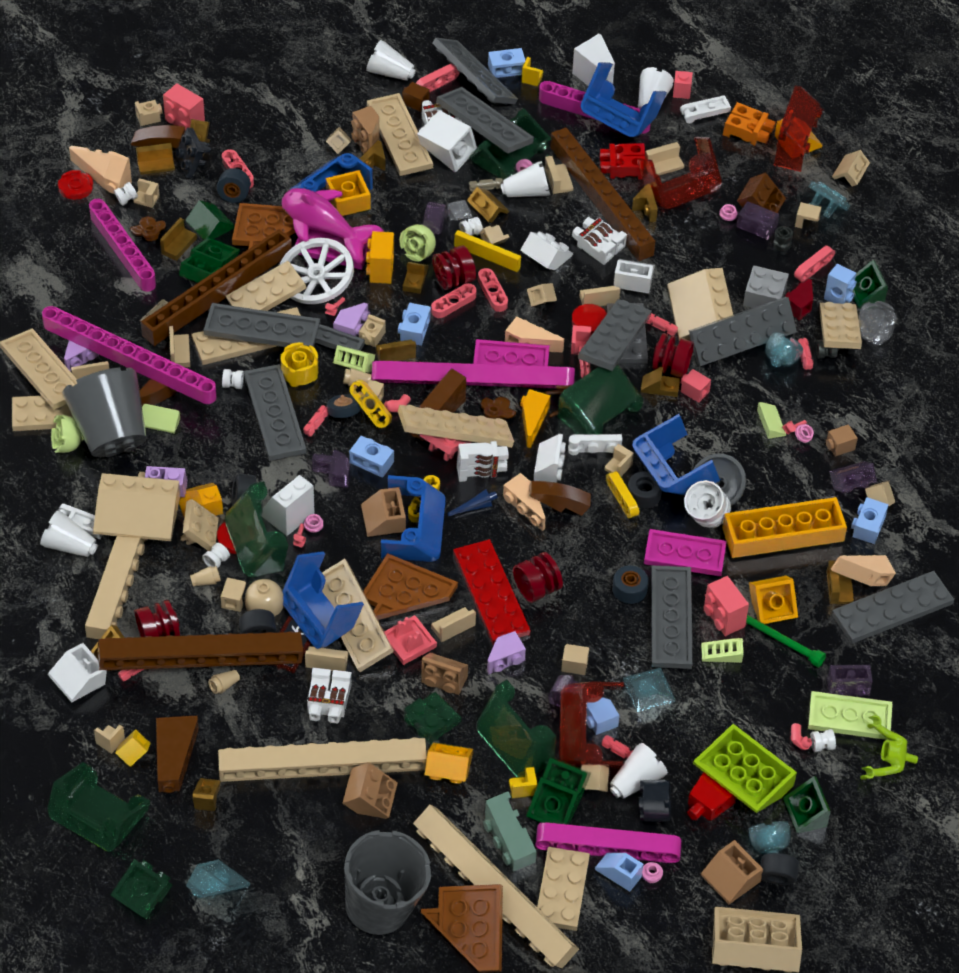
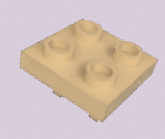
M191 499L186 502L185 518L183 520L184 534L181 536V541L187 540V545L198 543L206 550L211 551L212 546L216 544L218 517Z

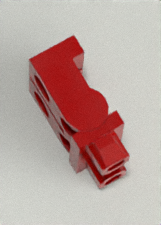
M644 143L610 144L609 149H600V171L602 173H610V178H615V176L619 178L638 176V180H645Z

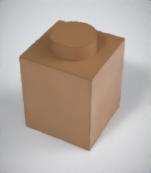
M848 424L830 430L826 446L832 451L834 456H838L855 450L857 436Z

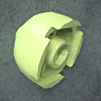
M418 224L402 231L399 239L401 249L404 248L406 251L405 255L412 261L417 262L428 258L433 253L436 245L433 232L428 227Z
M57 415L53 423H57L56 428H52L51 431L52 447L56 449L55 453H69L76 450L80 441H83L84 438L73 417Z

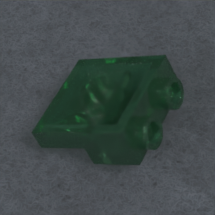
M433 692L423 700L419 698L404 708L405 722L409 726L412 725L417 730L418 735L421 738H425L430 744L458 725L462 720V717L436 692Z
M134 859L111 893V896L147 919L157 902H162L173 884L168 882L170 877L159 871L158 874L153 872L152 869L154 867L143 860L140 863Z

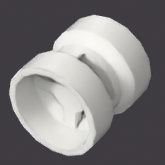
M130 182L124 184V187L114 190L122 206L127 204L130 199L134 200L138 197Z
M478 217L472 218L468 222L466 220L462 221L459 224L460 231L471 236L474 234L480 235V231L483 229Z
M224 369L222 387L229 388L232 386L236 389H242L244 371L237 370L232 372L230 369Z
M216 543L212 546L211 551H207L202 556V559L208 567L217 566L218 568L222 561H226L230 557V553L224 545Z
M832 729L825 730L824 733H819L818 731L811 732V746L814 752H821L825 748L827 750H834L836 748L835 735Z

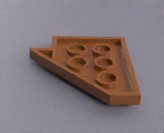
M239 203L232 245L249 246L248 249H250L278 229L287 236H291L296 233L293 218L285 212L282 206Z
M387 553L363 592L369 604L375 606L374 613L377 619L380 620L447 602L457 589L458 582Z
M501 884L439 887L438 908L421 909V913L479 972H501L503 886Z

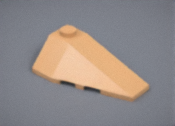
M69 147L71 161L81 170L90 174L92 179L108 192L114 193L115 189L124 187V184L127 182L132 183L130 160L128 157L111 151L102 153L101 150L94 152L88 148Z

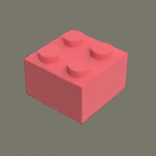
M177 83L163 94L165 120L175 126H183L186 131L187 128H190L191 119L205 121L204 102L200 96Z
M726 576L708 584L705 594L704 611L707 616L713 619L716 628L719 631L721 630L724 636L744 628L749 603L731 579Z

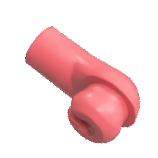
M403 394L399 400L386 401L384 406L389 412H398L399 405L406 406L411 399L408 395Z
M792 724L791 742L801 750L809 749L812 745L811 738L808 739L807 736H801L800 724Z

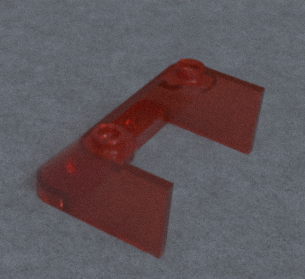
M795 85L779 131L774 166L799 172L802 170L804 155L809 153L811 143H808L812 127H817L818 118H821L823 108H820V103L801 86Z
M695 137L694 140L699 155L693 156L690 159V173L664 183L661 182L660 176L656 174L653 160H637L644 186L647 184L651 185L654 198L662 208L670 209L714 192L721 187L722 180L710 138Z
M624 682L567 684L562 688L560 693L559 758L561 761L576 767H582V765H603L610 768H621L623 766V761H602L601 748L596 744H586L587 703H595L602 698L603 689L622 690Z

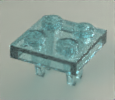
M812 181L808 186L817 192L810 205L818 206L824 197L830 200L823 214L825 217L830 218L838 206L846 211L850 207V204L846 202L847 198L819 181L817 184Z

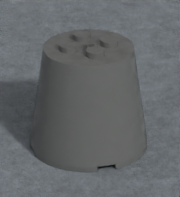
M119 367L98 371L77 379L76 385H68L62 391L63 397L92 456L111 457L131 451L146 441L147 435L138 377L135 369L128 367L126 371H121Z
M378 830L361 836L352 844L347 853L344 867L345 906L348 917L359 929L377 935L394 932L404 924L427 890L431 879L429 857L417 841L397 831L390 833Z

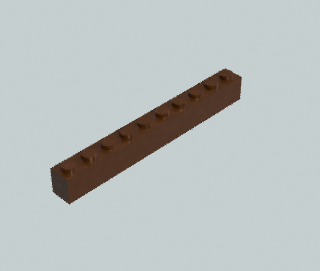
M567 128L552 132L550 148L562 164L566 165L569 173L611 227L619 233L623 231L627 234L626 246L638 262L654 256V238Z
M278 229L141 321L142 336L153 346L157 345L170 336L169 326H173V330L176 332L210 309L212 303H219L226 298V295L244 286L280 262L291 249V238Z
M292 631L282 633H229L223 635L207 634L98 639L99 670L302 663L303 657L301 632Z

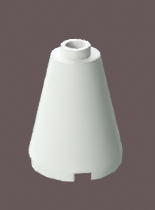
M380 40L374 49L376 51L369 59L366 70L370 73L405 81L409 78L412 79L416 71L414 65L386 42Z
M654 67L646 68L642 71L639 86V109L643 105L648 104L653 91H666L667 94L673 87L674 79L668 72L664 70L662 72L656 71L657 68Z
M542 161L504 179V184H500L503 195L506 194L507 197L549 196L550 192L546 191L549 190L544 168L540 167L543 166Z
M56 511L49 521L48 529H45L40 544L47 548L88 557L90 554L94 555L98 547L95 544L96 539L63 512Z
M644 743L635 747L610 782V791L615 797L624 799L640 790V780H659L668 773L662 761L658 762L655 758L656 754Z

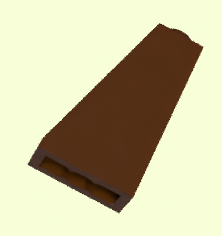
M451 368L419 408H431L438 411L447 410L454 413L466 402V377ZM410 433L413 437H417L421 441L425 440L424 438L420 437V434Z
M198 716L156 718L159 792L171 793L180 791L199 731Z

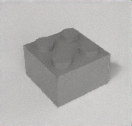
M753 266L745 290L743 306L755 308L783 298L789 274Z

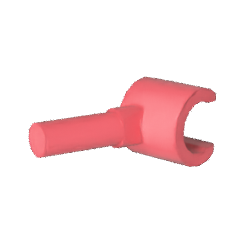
M342 297L335 304L327 303L325 314L335 316L337 308L345 301V298Z
M803 420L793 424L792 421H789L782 428L787 434L795 432L799 425L807 424V422Z
M302 523L297 534L295 533L293 537V545L300 548L304 546L306 537L302 536L304 524Z

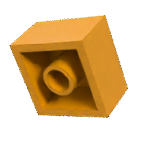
M360 170L326 178V190L342 192V196L330 200V203L342 216L371 209V194Z
M372 231V239L368 238V249L370 251L367 252L366 263L370 264H367L366 275H370L371 283L391 284L394 261V232Z

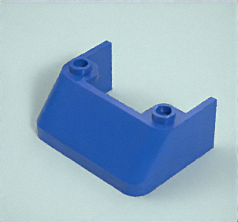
M599 62L581 102L582 111L629 137L639 136L656 118L667 92L653 91L648 104L643 105L640 112H637L612 99L615 88L606 79L613 64L610 62Z
M345 153L324 164L290 188V190L293 188H305L317 192L326 186V178L360 170L367 188L371 190L373 189L372 168L353 154Z
M679 414L637 437L632 445L635 453L662 491L686 495L691 485L705 480L717 483L720 481V478L712 460L680 478L676 477L667 464L666 460L675 453L672 443L688 435Z
M388 475V489L399 487L401 495L421 497L418 528L404 530L401 541L381 539V558H385L388 553L403 560L436 561L441 554L445 512L444 494L421 478Z
M324 552L298 555L282 591L283 606L317 649L327 647L352 630L364 605L363 602L333 607L322 592L326 579L319 568L325 556Z

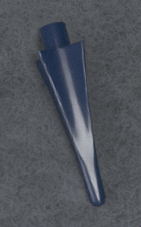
M485 489L468 502L448 512V516L491 507V501L498 498L495 491L488 494Z

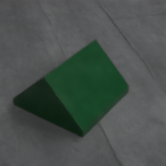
M201 200L197 202L185 220L203 241L208 237L215 239L235 228V225L215 204Z
M872 260L859 270L855 277L857 283L852 293H854L855 302L860 309L885 303L888 286L876 261Z
M812 777L783 798L797 833L827 827L830 809L817 777Z

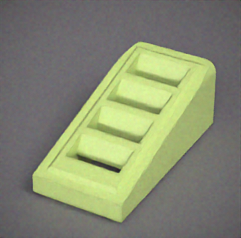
M337 345L333 363L370 373L375 355ZM345 351L346 353H345V358H344V362H343V361H341V360H342L343 352ZM358 355H359L360 357H359L358 365H356L357 358H358Z
M735 638L701 643L702 662L742 663L743 639ZM708 649H712V654L708 655ZM716 649H720V653L716 654Z

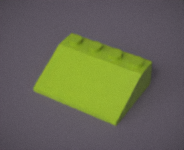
M734 724L693 761L694 765L756 813L782 798L794 786L797 774L791 767Z

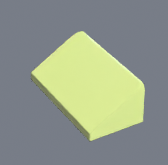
M759 402L757 411L767 438L786 436L776 406Z
M143 404L145 428L175 434L180 421V412L178 410Z

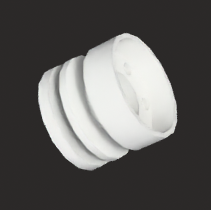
M707 480L699 481L691 485L686 492L684 498L685 508L699 525L706 528H714L723 524L724 513H730L731 504L727 495L717 484Z

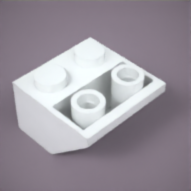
M540 231L538 233L530 232L521 248L522 252L544 267L556 270L573 255L568 250L569 247L561 242L557 243L555 237Z
M619 259L615 270L614 286L620 289L649 293L655 265Z
M558 434L539 443L534 481L557 483V480L561 481L566 443L562 442L563 434Z
M82 643L66 651L50 670L48 676L67 698L73 702L105 685L107 670H99L98 659Z

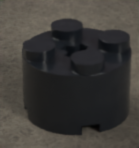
M640 780V820L645 822L670 821V780Z

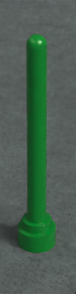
M747 615V624L808 657L812 665L819 668L823 664L826 653L820 650L812 651Z

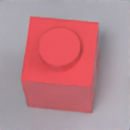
M675 72L674 98L690 99L693 72Z
M694 369L688 375L685 374L681 379V393L697 402H700L710 392L711 379Z

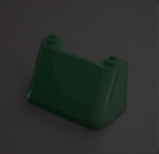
M524 108L510 121L533 136V143L507 153L490 140H486L470 155L469 158L473 163L504 180L516 174V164L519 160H529L538 151L542 153L549 147L547 143L552 138Z
M619 364L616 365L613 371L599 366L563 391L559 398L558 418L577 435H602L603 425L625 409H628L630 412L639 411L643 406V397Z
M264 481L252 484L225 515V524L242 570L250 577L283 571L289 546L284 534L278 531L267 532L261 517L263 513L261 504L262 500L267 497L268 491Z
M506 679L495 687L478 718L477 731L510 771L519 778L525 777L526 768L534 767L536 774L547 767L549 759L555 756L556 735L550 728L544 725L536 726L530 730L508 704L515 696V689Z
M82 762L53 783L48 804V814L54 821L106 851H113L147 813L150 800L141 795H135L130 798L129 803L99 787L97 785L98 775L95 769Z

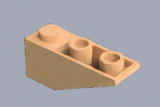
M516 317L505 330V342L550 345L549 352H563L564 338L529 323L527 320Z
M520 473L504 484L503 497L506 502L516 507L520 514L525 515L534 526L543 531L545 530V515L540 501L529 496L531 481Z
M843 555L837 558L831 568L833 572L869 586H887L896 574L886 555Z

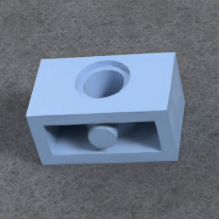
M522 48L488 53V66L490 72L496 78L522 75V67L525 63Z
M836 264L828 274L824 299L838 304L850 303L854 297L852 292L857 283L855 281L856 273Z
M409 303L407 310L404 309L403 323H399L398 326L400 341L412 339L416 345L422 346L431 319V307Z
M360 436L349 451L350 463L383 478L394 463V450L388 446L376 443L372 439Z
M866 497L864 504L860 503L857 511L859 517L854 518L851 529H854L853 537L875 544L885 520L889 504Z

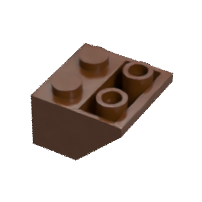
M763 173L750 178L737 201L747 214L771 222L786 198L770 177Z

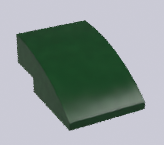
M208 237L191 249L190 256L181 262L179 275L199 283L235 259L240 249Z
M550 758L544 775L539 780L526 816L542 823L569 825L587 786L591 772L559 759Z

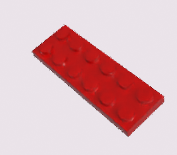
M490 539L453 549V555L492 645L495 644L498 637L514 631L519 638L530 635V628Z

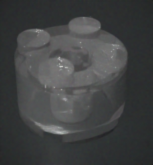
M882 301L864 304L860 309L858 318L861 337L876 345H881L884 341L890 339L896 321L893 307Z

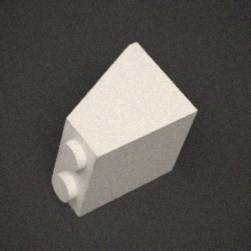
M600 34L574 48L572 74L588 86L599 62H610L613 64L606 79L613 84L615 62Z
M440 110L417 133L420 144L454 172H457L477 150L471 127Z
M299 475L268 501L260 511V515L288 536L301 523H304L307 516L314 514V487Z

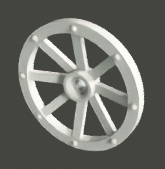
M313 238L307 242H300L292 247L280 262V265L286 261L291 262L299 253H302L309 265L308 269L291 264L297 273L307 275L301 278L304 283L310 282L304 294L298 293L291 297V299L304 304H319L334 299L348 287L354 273L353 260L347 248L341 243L328 238ZM322 247L319 261L314 264L307 249ZM329 248L341 253L340 256L324 267ZM346 260L345 273H328L342 261ZM325 279H342L333 289H330L325 282ZM316 284H320L325 293L319 295H311Z

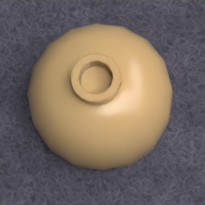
M260 579L251 583L246 590L244 599L247 612L254 609H265L271 611L274 617L278 615L283 609V592L281 587L270 579Z

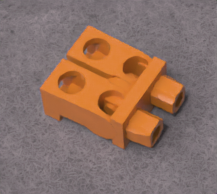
M737 102L725 122L723 135L730 137V135L740 137L746 142H751L750 144L756 145L757 141L766 144L769 139V132H773L776 122L768 119V113H762L759 110Z

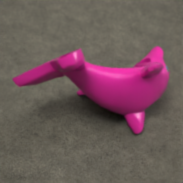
M293 188L284 194L282 207L293 218L294 229L301 240L304 242L309 241V227L344 239L345 247L349 251L354 263H363L364 244L368 242V238L372 239V231L384 232L377 225H363L352 228L329 202L342 196L341 191L321 190L314 192L305 188Z

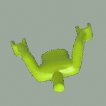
M878 715L868 717L873 720V724H868L867 727L869 729H876L889 739L883 743L881 759L890 763L891 766L873 769L871 766L863 767L862 770H865L867 775L860 776L862 780L870 779L874 776L899 773L904 770L905 761L913 764L917 763L918 757L907 753V740L904 737L882 726L881 718Z

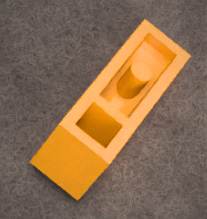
M529 389L527 395L522 397L520 406L523 407L522 417L527 447L531 448L550 408V395Z

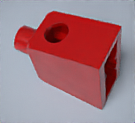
M703 772L689 794L688 804L691 808L687 813L693 820H697L701 815L708 820H713L734 805L736 797Z

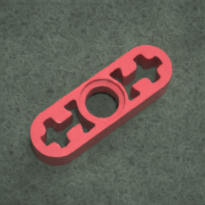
M449 64L420 78L416 84L430 89L431 92L455 80L460 72L454 64Z
M225 150L222 153V163L225 168H242V171L250 178V188L253 187L254 177L237 152Z
M829 246L823 247L796 269L794 277L801 282L806 281L832 260L835 251Z
M481 269L478 272V283L492 309L497 312L505 311L508 307V298L497 277L491 269ZM490 288H496L497 291H496V292H490L488 289H490Z
M464 284L437 299L431 305L432 315L436 318H443L470 303L476 298V287L472 284ZM450 299H457L458 302H457V303H451L449 300H450Z

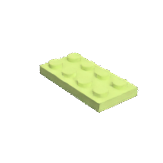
M812 691L808 729L818 731L832 729L834 733L889 740L876 729H869L867 725L873 724V720L868 717L878 715L881 718V725L891 731L892 702Z

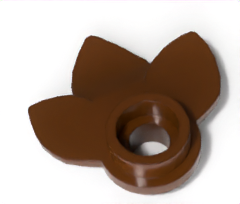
M143 217L139 221L140 224L131 226L130 230L134 235H142L147 241H154L158 239L160 231L165 229L166 223L163 220L156 222L153 217Z
M486 397L481 402L486 418H512L516 415V411L509 408L510 400L506 397H498L495 400Z

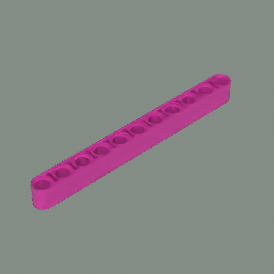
M53 306L43 309V324L48 331L127 368H133L136 372L204 404L215 402L216 385L213 380Z
M373 361L371 380L377 382L439 384L452 368L466 377V385L556 388L557 385H574L575 369L551 366Z

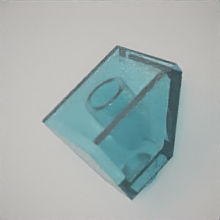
M661 668L623 677L637 712L675 702V698Z
M220 860L197 864L186 886L192 890L195 896L204 898L249 887L250 882Z

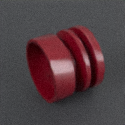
M464 245L450 249V254L447 251H443L441 254L433 255V269L439 284L444 290L457 287L459 282L463 285L475 281V264L469 250Z
M663 333L654 350L652 369L654 371L660 368L662 364V373H666L670 366L671 376L682 378L689 368L694 341L682 338L678 345H675V336H671L668 342V334Z
M542 552L538 556H533L530 561L525 560L513 567V576L517 588L529 603L542 599L545 593L550 595L563 587L560 570L554 559L547 552Z
M169 600L162 601V608L158 602L155 603V613H152L148 606L134 610L140 637L170 636V634L171 636H180L179 621Z

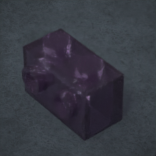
M747 201L738 214L736 227L769 240L778 226L779 214Z
M863 461L830 471L833 489L841 491V493L851 492L852 489L857 487L865 488L870 486L869 484L877 482L874 465L870 462Z
M830 665L827 677L829 694L844 696H864L870 694L873 682L870 665Z

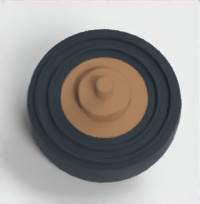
M351 394L338 395L327 402L329 415L336 418L350 417L361 410V406Z

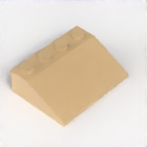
M723 268L704 269L667 284L675 325L678 327L677 335L679 341L682 338L691 340L689 334L691 329L733 315Z
M102 473L98 489L93 534L171 541L180 500L179 481Z
M724 907L714 908L712 964L799 972L802 954L800 915Z

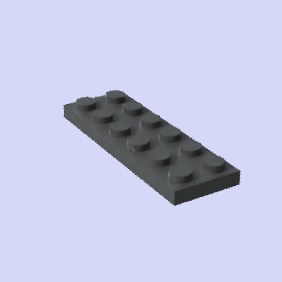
M434 39L433 44L437 47V51L444 54L447 60L454 64L457 70L467 77L469 82L475 84L477 90L484 93L491 103L516 104L518 98L458 40Z
M463 87L437 97L436 103L507 153L533 143V136Z
M783 297L689 330L691 341H694L693 350L698 366L797 332L789 297Z
M618 299L579 352L578 359L613 371L651 317L652 311L643 306H637L628 301Z
M212 303L204 327V335L282 347L298 342L304 343L308 347L309 345L314 347L320 319Z
M280 364L244 371V378L269 461L306 454L305 443Z
M652 565V667L692 669L691 567Z
M935 571L836 608L832 610L831 615L849 642L853 644L950 606L954 603V598Z

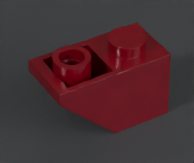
M810 278L805 282H801L796 289L784 296L789 297L793 317L801 320L810 313L812 309L813 289Z

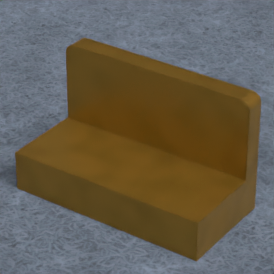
M171 143L136 147L141 175L175 170Z
M476 187L467 200L491 223L500 212L506 214L509 212L493 194L480 187Z
M180 218L160 240L162 255L175 261L197 239L196 233L185 229L184 219Z
M410 339L376 345V353L379 361H400L416 358V343Z
M829 561L827 581L830 604H849L854 602L851 578L833 572L831 568L836 561Z

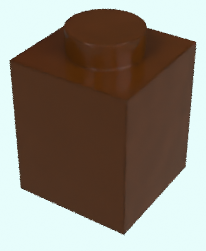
M411 82L402 92L405 105L421 112L422 102L430 100V89Z

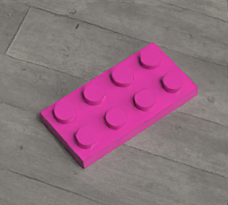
M309 227V239L328 238L345 246L343 238ZM298 237V240L295 245L299 244L300 242H303V240H301ZM368 242L364 244L363 263L357 264L353 262L354 268L362 270L366 262L367 252L370 251L368 249ZM322 247L307 249L311 258H320ZM329 248L325 261L332 262L341 253ZM346 260L342 261L340 265L346 266Z
M476 339L473 364L548 366L550 345Z
M650 529L644 564L691 567V572L721 576L727 541Z

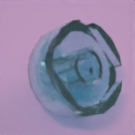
M778 332L772 333L765 346L766 355L775 367L792 366L801 357L803 347L792 337L788 340L784 338L785 334Z
M772 822V825L766 826L763 823L748 829L750 843L759 853H779L790 843L791 831L788 822Z

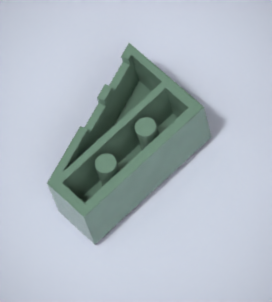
M508 791L486 800L485 821H483L485 830L492 834L495 847L497 849L500 848L503 853L504 863L507 866L509 865L514 872L536 862V849L526 828H522L516 818L519 816L517 809L512 810L509 803L511 796Z

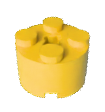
M298 342L285 347L284 352L281 354V370L284 379L290 386L306 385L317 379L318 353L313 346L309 345L308 347L304 343Z

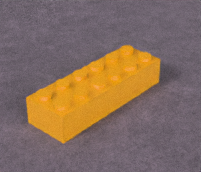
M837 497L724 513L722 526L732 558L844 542L847 531Z

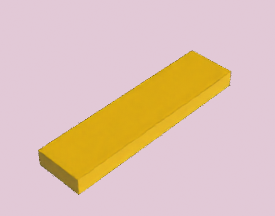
M456 231L454 238L455 247L464 245L474 255L515 272L519 271L521 264L520 255L462 231Z

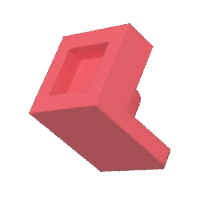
M573 325L571 354L579 355V346L585 345L591 337V327Z

